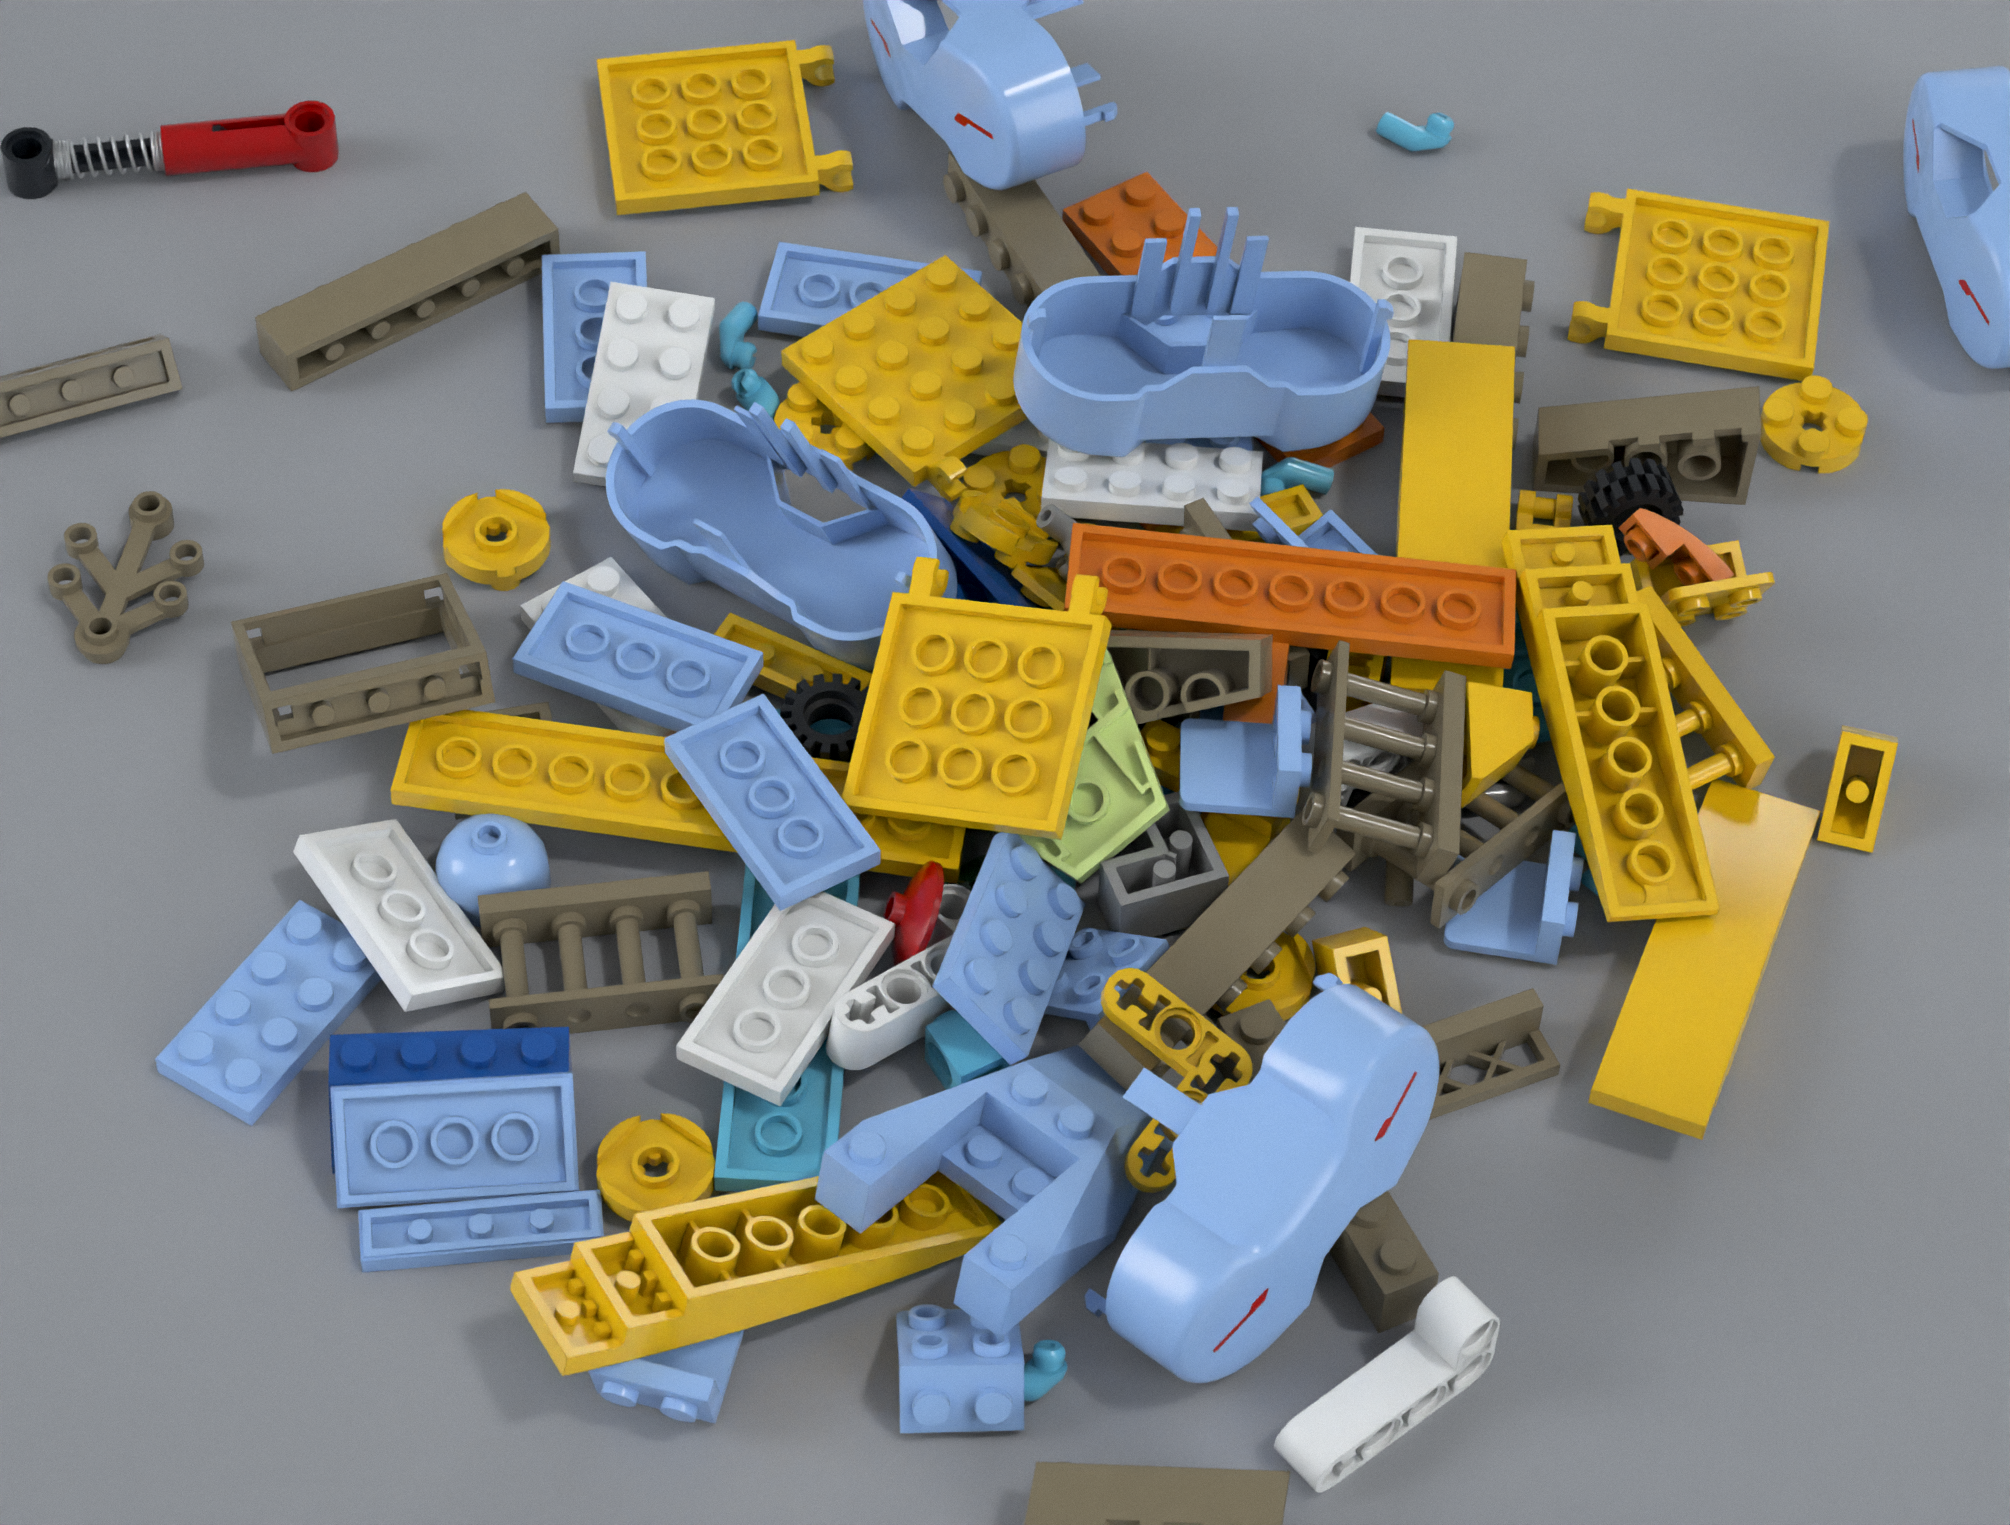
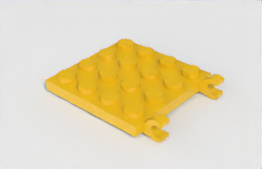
M795 40L597 59L599 87L617 215L820 195V184L834 192H846L854 189L851 174L853 163L850 151L838 150L829 154L815 156L802 79H806L815 86H828L835 83L832 67L834 64L832 46L818 45L810 49L797 50Z
M1627 189L1625 199L1612 197L1603 192L1590 193L1584 230L1593 234H1604L1614 228H1621L1609 308H1605L1586 301H1575L1567 339L1575 343H1590L1597 338L1605 337L1603 349L1803 381L1804 378L1811 376L1814 370L1830 221L1634 189Z
M946 255L781 350L782 366L913 487L928 480L939 494L949 502L957 499L967 490V487L959 481L960 477L967 474V468L960 459L1027 419L1018 403L1013 383L1022 322Z
M917 556L913 565L909 593L892 592L842 799L853 813L1062 840L1112 626L1108 618L1101 615L1106 605L1108 589L1106 587H1098L1100 581L1098 576L1076 574L1072 585L1068 612L944 598L942 596L948 584L949 572L939 569V559Z

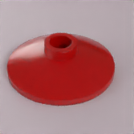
M926 862L912 877L903 894L892 892L887 900L883 918L895 923V937L891 942L894 966L926 950L938 918L944 887L943 867L938 862Z

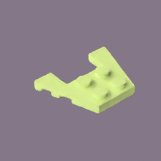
M1107 648L1092 708V713L1098 721L1086 733L1062 840L1018 834L1038 852L1043 861L1079 883H1083L1100 869L1101 862L1112 859L1170 811L1113 659Z

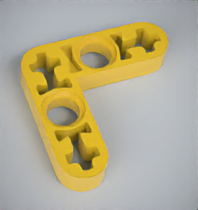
M1121 969L1109 977L1101 992V1006L1105 1015L1184 1077L1176 1088L1177 1090L1201 1105L1208 1094L1191 1087L1190 1083L1195 1080L1198 1086L1203 1089L1216 1070L1210 1063V1060L1213 1059L1221 1063L1227 1057L1236 1063L1232 1073L1239 1080L1236 1083L1227 1078L1215 1093L1248 1085L1253 1072L1250 1055L1242 1046L1140 969ZM1132 984L1138 986L1141 989L1138 1001L1150 1011L1157 1001L1165 1006L1156 1015L1149 1030L1140 1025L1148 1015L1133 1004L1126 1011L1116 1004L1120 998L1119 992L1114 989L1117 985L1125 990ZM1171 1018H1178L1187 1022L1193 1033L1192 1043L1187 1048L1181 1050L1168 1047L1162 1041L1160 1035V1027L1163 1022ZM1154 1118L1128 1150L1124 1165L1127 1180L1134 1188L1148 1193L1162 1191L1176 1179L1173 1148L1161 1163L1162 1168L1167 1171L1165 1176L1155 1172L1148 1178L1140 1172L1144 1162L1137 1156L1138 1153L1141 1151L1145 1155H1151L1165 1138L1154 1133L1156 1127H1160L1162 1132L1172 1142L1179 1136Z

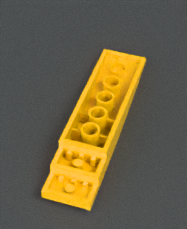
M1408 339L1399 474L1396 557L1508 569L1501 540L1507 530L1510 529L1515 346ZM1391 656L1390 685L1423 694L1426 689L1433 690L1445 670L1466 676V684L1469 681L1503 687L1504 668Z
M1612 525L1507 530L1501 541L1507 568L1516 570V606L1533 675L1564 787L1607 922L1717 914L1720 911L1649 604L1648 602L1639 603L1630 563L1621 564Z
M1715 779L1711 781L1698 817L1720 911L1715 915L1656 919L1591 1088L1588 1103L1703 1140L1714 1107H1716L1726 1076L1729 1074L1821 811L1723 780Z
M937 1171L860 1234L815 1200L819 1176L634 1213L629 1232L575 1242L570 1261L514 1272L510 1291L562 1376L727 1335L886 1284L966 1254L1002 1223L992 1209L943 1173Z

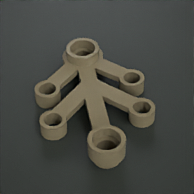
M142 492L131 503L128 510L131 532L116 570L99 549L97 531L92 525L76 523L68 527L64 533L68 555L82 563L105 595L99 611L82 591L81 574L76 566L68 563L58 564L48 572L47 580L51 595L55 599L63 601L79 623L74 631L76 647L80 653L93 663L109 664L117 661L124 655L130 643L131 634L165 618H176L183 615L189 607L187 590L182 583L174 580L182 576H195L204 568L201 545L193 540H181L171 547L169 559L141 571L152 541L168 536L174 528L171 503L158 492ZM81 539L88 540L84 543H75L76 541ZM186 556L194 557L190 560H180ZM64 580H71L68 584H58ZM154 590V601L124 613L129 601ZM170 597L178 598L175 601H164L165 599Z

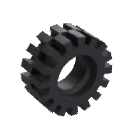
M1630 458L1629 465L1626 467L1622 466L1621 461L1612 463L1613 471L1607 473L1602 468L1595 473L1598 481L1594 482L1588 479L1583 485L1585 492H1579L1578 502L1580 505L1577 506L1584 525H1612L1619 556H1622L1625 549H1627L1623 539L1625 535L1620 531L1619 527L1638 509L1643 508L1654 512L1678 525L1681 523L1679 516L1683 515L1684 509L1671 476L1664 465L1661 463L1656 465L1655 460L1647 458L1643 465H1641L1639 458Z
M834 673L832 682H825L823 674L813 676V686H810L805 679L800 681L796 685V693L789 690L785 695V704L781 705L780 710L781 718L811 757L850 763L869 686L860 691V680L852 677L848 685L842 683L843 674ZM837 719L846 722L852 728L841 734L828 735L819 733L810 726L820 720Z

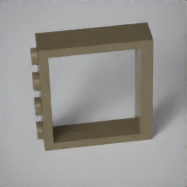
M447 573L231 621L240 671L272 754L495 703L486 650ZM441 588L442 600L439 596L425 599L424 590ZM260 628L261 636L248 637L247 630ZM441 632L444 633L452 649L274 691L270 690L264 673ZM290 705L292 713L280 715L278 708Z

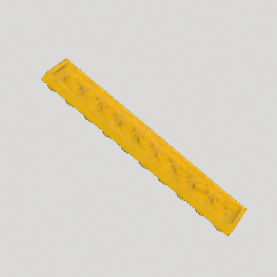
M467 709L409 722L390 790L391 803L394 805L472 816L476 814H499L510 816L529 824L738 853L666 755L664 738L666 737ZM811 757L842 798L850 763ZM853 813L881 850L880 865L867 871L913 877L926 862L935 861L943 867L944 882H958L967 827Z

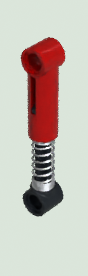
M309 100L291 106L286 113L165 124L160 125L159 132L151 131L150 138H143V135L139 132L137 139L129 140L128 135L125 133L122 141H115V138L111 135L109 142H101L97 136L95 143L87 144L86 139L82 138L81 144L73 145L70 139L66 141L58 140L57 142L50 138L44 130L35 127H23L8 133L2 139L0 146L8 188L15 196L23 199H38L47 196L57 187L58 180H69L70 178L73 180L74 173L82 179L85 172H91V175L96 177L98 171L104 170L110 176L113 169H119V172L124 175L127 168H133L138 173L142 166H147L150 172L153 170L157 172L163 169L166 172V176L288 164H292L304 172H320L332 167L339 157L336 120L332 108L325 103Z

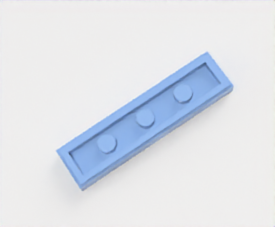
M600 1189L358 1210L362 1273L571 1255L575 1242L604 1237Z

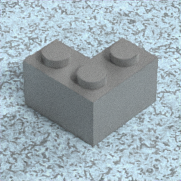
M1179 791L1164 795L1170 811L1131 842L1134 853L1105 860L1100 864L1098 905L1110 931L1155 937L1190 927L1228 888L1229 874L1197 811H1187L1180 806Z

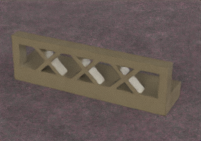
M157 334L0 376V438L183 389L169 338L162 334Z
M1534 988L1421 1026L1429 1032L1436 1044L1439 1054V1073H1441L1429 1120L1559 1075L1560 1063L1539 1030L1544 1005ZM1527 1043L1538 1062L1520 1067L1501 1059L1505 1050ZM1464 1064L1487 1071L1484 1080L1473 1085L1450 1079L1449 1076L1453 1068Z

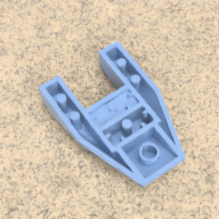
M1076 1045L1018 1063L863 1120L824 1151L815 1200L861 1234L934 1173L940 1171L999 1214L1006 1221L964 1255L953 1303L1001 1338L1115 1240L1139 1192L1127 1180L1124 1169L1125 1157L1130 1147L1153 1118L1125 1100L1123 1095L1126 1093V1090L1081 1047ZM1160 1127L1154 1129L1155 1134L1160 1135L1162 1133L1165 1135ZM1159 1147L1149 1156L1141 1151L1138 1153L1137 1156L1144 1162L1140 1169L1144 1176H1147L1160 1150Z

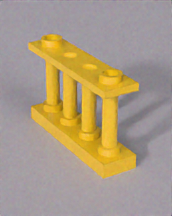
M1649 585L1637 591L1639 603L1648 602L1668 689L1684 710L1675 715L1679 736L1681 738L1693 731L1701 734L1715 753V755L1687 768L1692 790L1723 775L1732 777L1737 785L1748 789L1760 785L1775 756L1652 586Z

